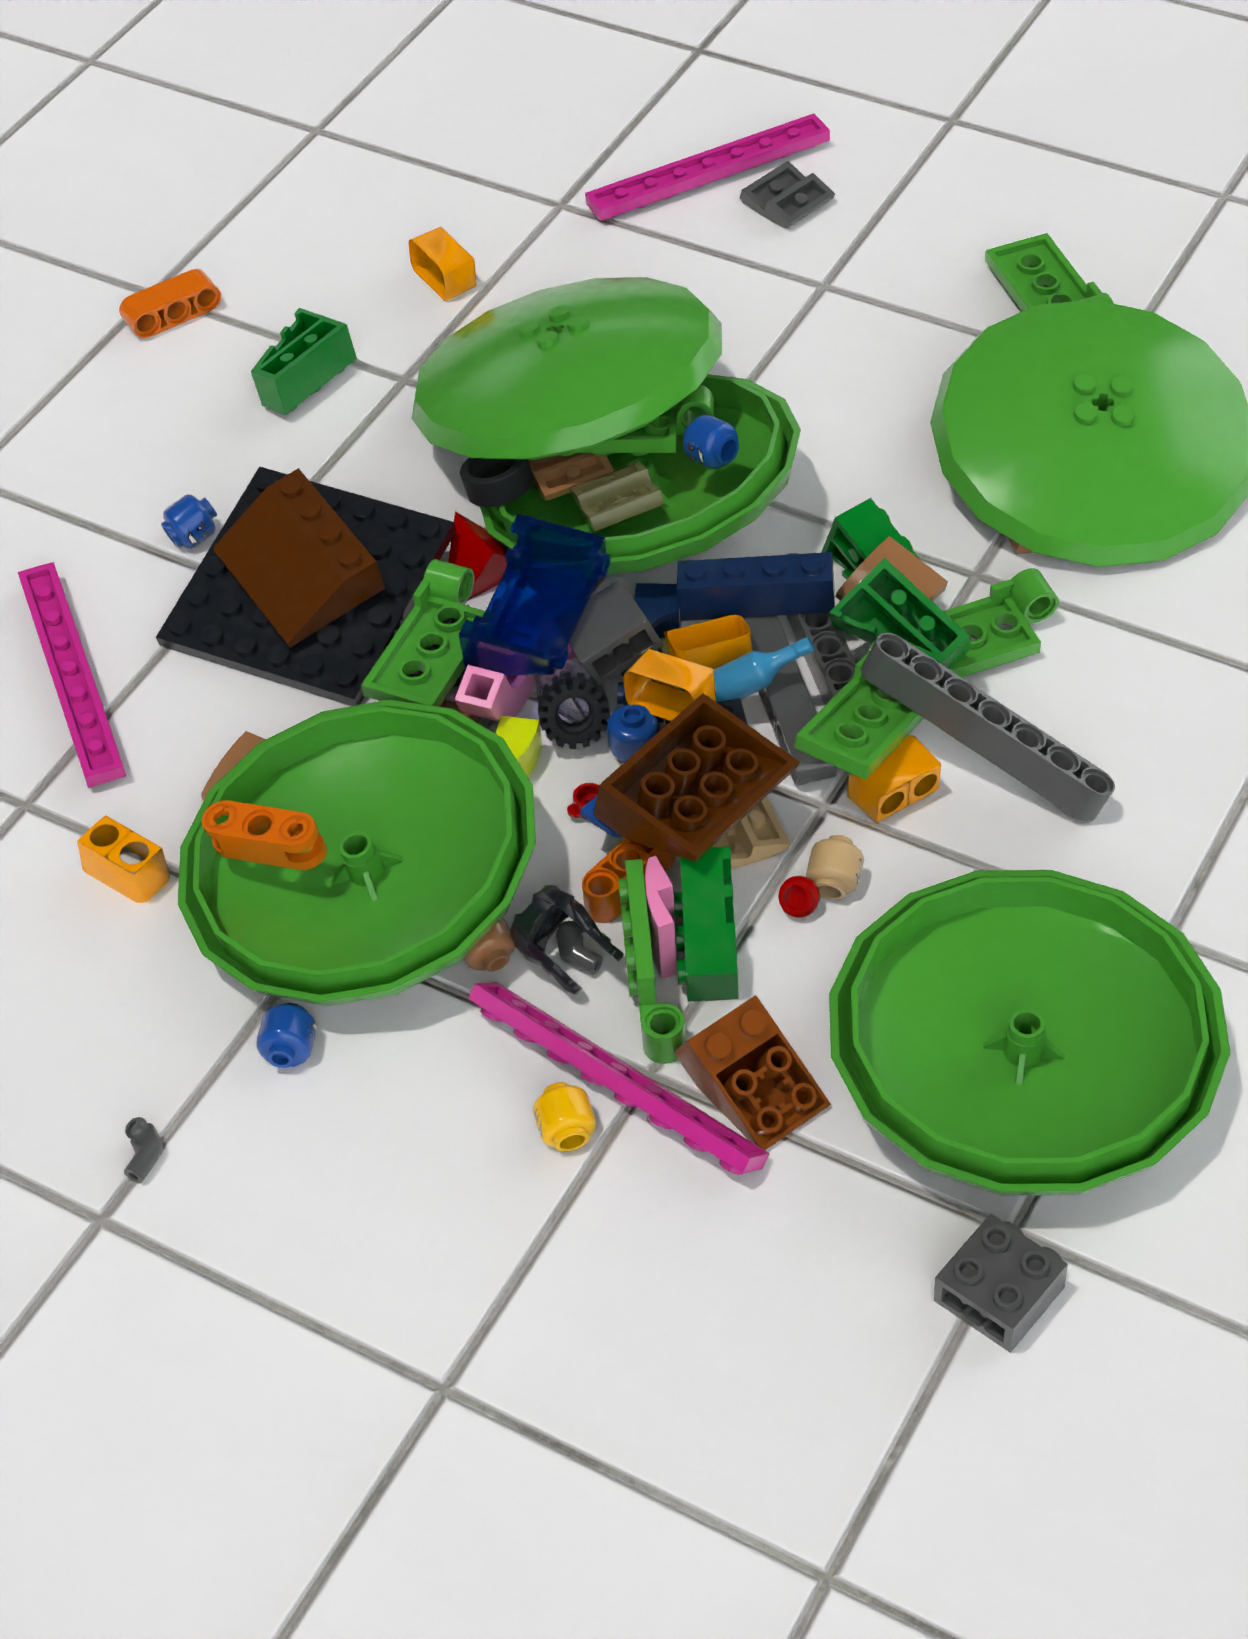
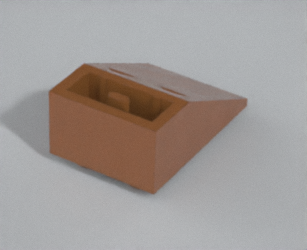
M757 995L687 1040L674 1051L700 1091L749 1141L763 1150H766L831 1105Z

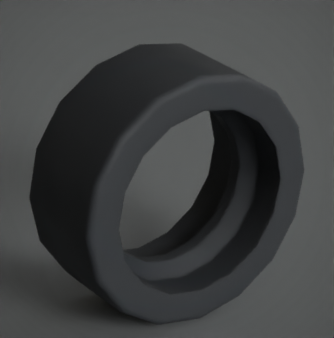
M469 457L462 464L459 471L469 501L480 507H495L513 502L523 496L532 487L534 481L528 460Z

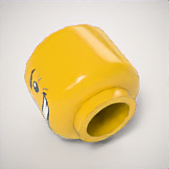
M564 1082L554 1083L546 1087L543 1094L534 1103L533 1114L540 1136L545 1144L556 1147L559 1151L567 1152L581 1148L589 1141L590 1135L596 1127V1119L584 1089L568 1085Z

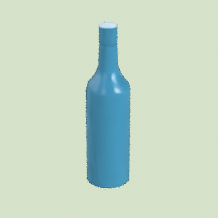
M807 636L775 652L751 651L714 669L716 702L738 698L742 700L768 687L782 667L800 658V656L802 657L815 650L810 637Z

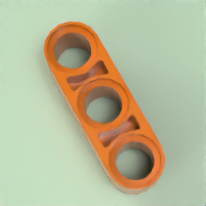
M193 269L126 297L121 302L119 313L138 337L147 338L212 311L221 301V292L205 272L200 269Z
M623 839L583 877L584 908L597 923H606L614 920L621 914L618 878H626L625 860L642 859L645 883L648 858L656 856L666 872L673 865L675 855Z

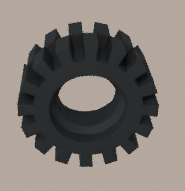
M571 672L564 673L565 678L559 680L558 676H555L551 679L552 684L550 686L545 684L542 688L543 695L538 697L537 708L542 731L545 730L546 737L550 741L553 738L556 740L557 746L563 748L564 743H568L570 749H577L576 744L582 743L583 748L590 746V739L593 738L597 742L601 738V730L606 732L607 720L610 717L609 703L602 685H597L595 678L590 676L588 680L585 678V674L581 672L577 673V677H572ZM576 697L588 704L589 712L584 720L578 723H568L561 719L558 710L566 699Z

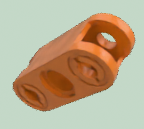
M230 800L216 802L203 813L202 826L205 832L212 837L215 851L225 858L296 870H309L319 865L326 857V843L319 834L315 820L307 813ZM223 815L229 816L224 823L219 825L216 823L219 817Z

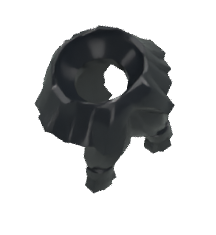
M545 885L540 891L533 894L531 904L522 913L515 914L510 934L515 947L526 960L541 966L549 976L552 975L565 991L576 996L583 988L545 952L549 938L566 918L570 917L618 962L624 957V953L611 944V939L601 933L584 906L574 899L575 896L555 885Z

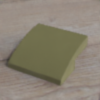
M639 461L570 488L581 513L594 532L665 504L660 489L651 482L647 468Z

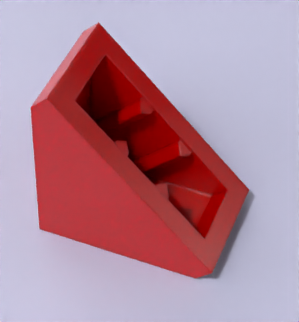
M455 511L454 524L456 533L451 540L448 563L473 570L474 586L469 599L529 570L527 562L503 547L486 529Z

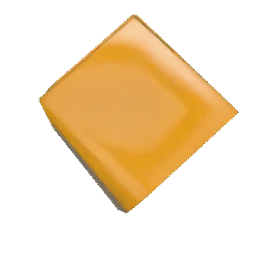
M441 226L409 240L410 263L413 270L444 301L447 302L476 286L474 258Z
M729 615L667 631V636L664 632L670 656L706 666L713 670L752 651L750 628L743 617L739 615Z
M648 649L623 677L625 698L629 705L638 704L645 706L651 715L670 721L678 716L702 693L716 702L715 679L712 668Z
M910 735L898 745L867 780L849 774L848 798L878 823L937 791L940 784L941 763L914 735Z
M106 815L77 840L82 870L134 902H147L170 879L163 848ZM123 847H126L145 858V860L137 864H127L121 860L120 852Z

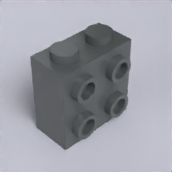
M621 579L555 620L589 676L596 679L598 686L616 678L620 673L633 666L648 649L656 651L664 646Z
M990 1213L936 1275L933 1301L1011 1353L1065 1288L1068 1264L1053 1249L1045 1246L1041 1247L1024 1236L1023 1232L1016 1225L1007 1221L1003 1222Z

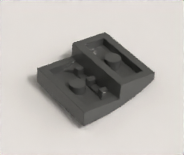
M786 161L742 189L739 199L771 222L780 226L790 227L833 199L835 193L814 173L805 177L789 161Z

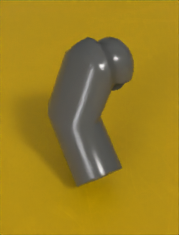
M564 921L556 933L561 959L591 975H595L602 965L603 957L584 948L582 933L585 931L574 921Z
M136 1117L130 1120L125 1128V1134L131 1139L130 1142L135 1155L124 1169V1174L132 1181L142 1183L162 1154L163 1145L154 1125L147 1123L142 1117Z

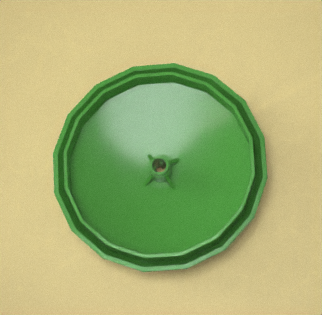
M648 277L593 278L538 290L485 312L447 337L419 369L411 419L430 444L470 458L538 460L592 449L647 426L698 389L722 355V323L686 287Z
M1099 300L1035 305L987 327L942 375L930 421L942 474L980 521L1034 553L1096 567L1164 561L1217 535L1248 497V403L1241 382L1204 340L1154 312Z
M708 374L701 385L707 387L713 394L714 417L732 425L738 434L739 450L731 463L720 469H709L686 456L683 448L684 435H677L676 453H648L643 456H635L630 453H612L607 455L614 471L638 461L643 464L648 470L651 482L660 489L665 502L664 505L595 532L584 518L571 492L545 501L534 484L523 496L513 502L495 507H480L487 532L503 547L534 568L583 577L646 571L704 552L754 522L788 484L801 429L788 403L781 396L749 379ZM690 407L688 410L700 412L703 409L700 407Z
M384 700L322 711L258 743L208 791L180 846L178 906L201 954L251 990L266 995L324 1006L397 995L460 962L508 912L536 844L533 785L502 737L452 708ZM225 800L307 813L315 820L319 834L326 843V857L319 865L309 870H296L225 858L215 851L212 837L205 832L202 826L203 813L212 804ZM223 815L219 817L216 823L218 825L224 823L229 816Z
M1054 870L973 871L907 894L855 938L829 993L831 1058L863 1118L927 1171L1001 1196L1080 1195L1154 1166L1209 1115L1230 1056L1221 989L1184 933L1124 891Z

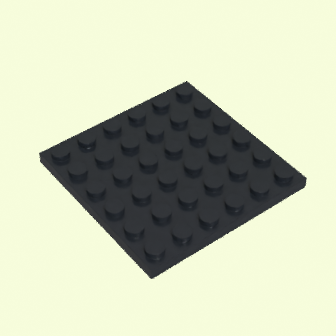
M259 466L158 632L156 639L159 645L350 706L360 705L364 698L361 684L393 639L394 631L400 627V620L406 619L414 608L413 594L423 581L430 562L434 559L441 560L456 533L455 524L449 520L310 481L376 560L385 589L289 648L213 551V547L268 486L288 475Z

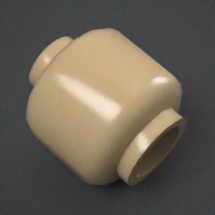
M832 835L829 839H823L814 844L806 870V877L816 883L821 897L832 900L842 899L845 895L857 889L864 856L861 850L853 845V841L848 837Z

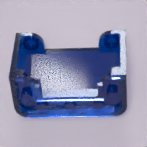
M517 514L510 528L511 533L517 534V544L514 545L512 550L508 549L505 554L507 567L483 617L475 616L473 621L466 620L459 633L465 670L468 665L503 673L505 676L553 675L557 669H563L566 664L570 640L599 577H605L608 572L611 556L606 553L605 537Z

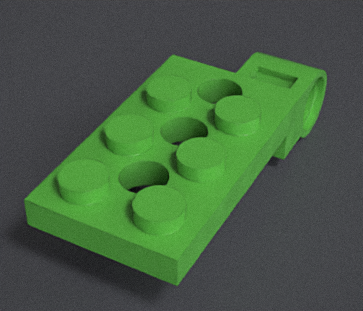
M1048 233L987 249L985 252V262L1021 311L1035 305L1085 300L1113 303L1111 297L1107 293H1102L1094 281L1087 284L1084 282Z
M700 385L698 389L647 426L592 449L562 454L560 456H570L575 453H593L597 456H607L612 453H630L635 456H643L648 453H676L677 435H684L687 426L697 417L702 415L714 416L713 394L707 387ZM690 407H700L703 410L700 412H691L688 409Z
M438 559L430 562L423 581L413 594L414 608L361 684L363 696L378 701L396 700L441 706L494 624L491 612L465 605L474 586V572L472 569ZM449 618H454L458 620L453 624L441 623L442 621ZM435 644L441 646L440 648L431 651L424 649L430 648ZM417 671H422V672H424L422 675H420V676H418V677H408V676H406V675L413 674V673H415V672H417Z
M1025 569L1017 573L1010 580L991 585L989 597L944 611L971 637L979 639L970 641L971 649L950 669L960 677H965L1040 653L1041 641L1030 625L1050 617L1056 611L1059 599L1038 569ZM1002 624H1008L1013 626L1014 628L1011 630H1002L997 626Z
M873 644L867 654L856 664L853 678L796 734L794 748L811 755L813 758L823 760L845 770L851 775L865 780L924 719L870 683L863 676L861 667Z
M642 859L625 860L626 878H618L623 934L625 937L624 946L629 997L638 996L645 1055L656 1063H672L678 1060L674 1051L686 1042L685 1019L678 1007L668 1003H656L655 977Z

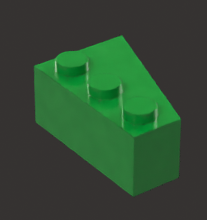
M298 308L294 313L296 320L292 326H285L280 332L282 339L276 347L270 345L251 370L262 406L286 415L295 410L300 403L313 393L319 391L324 384L337 374L343 372L348 365L355 361L357 356L347 324Z
M871 498L834 518L821 553L832 552L833 560L845 569L842 571V576L845 579H848L857 567L889 536L919 558L913 551L910 541L899 534L891 524L886 511L879 508Z
M885 557L829 612L833 627L871 644L882 633L895 634L948 669H951L971 649L970 635Z
M730 846L712 847L697 862L680 857L682 892L674 893L675 918L683 917V925L675 926L676 951H685V959H677L678 985H687L688 1002L739 999Z

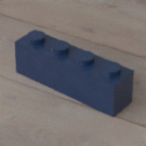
M832 552L677 561V595L681 621L718 619L729 615L760 617L829 613L835 607Z

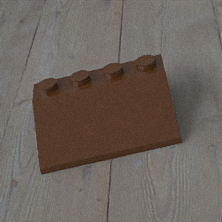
M299 468L268 486L213 547L216 556L289 648L385 589L376 560Z
M702 693L599 784L593 815L627 840L697 862L798 767L799 761Z

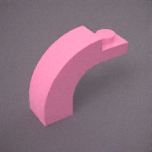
M508 624L489 670L471 665L467 666L454 699L459 709L464 713L498 722L501 716L515 717L526 703L536 682L534 670L546 642L544 632Z

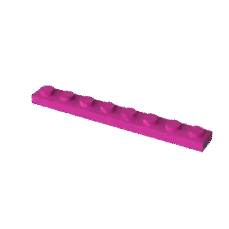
M813 113L586 192V205L600 221L613 218L616 215L636 208H642L650 203L670 198L687 190L701 187L707 183L727 178L744 170L758 167L761 164L784 158L798 151L830 141V129Z
M54 562L18 572L88 788L126 777L123 763Z
M498 982L474 984L468 999L482 1007L480 1012L487 1018L498 1022L504 1021L514 1028L513 1033L520 1039L531 1043L537 1042L547 1049L546 1054L553 1060L563 1064L570 1063L581 1070L580 1076L586 1081L595 1085H604L614 1091V1098L622 1104L630 1107H639L649 1114L648 1119L655 1125L677 1131L684 1136L683 1141L691 1148L701 1152H710L720 1159V1166L727 1171L742 1175L763 1169L770 1154Z

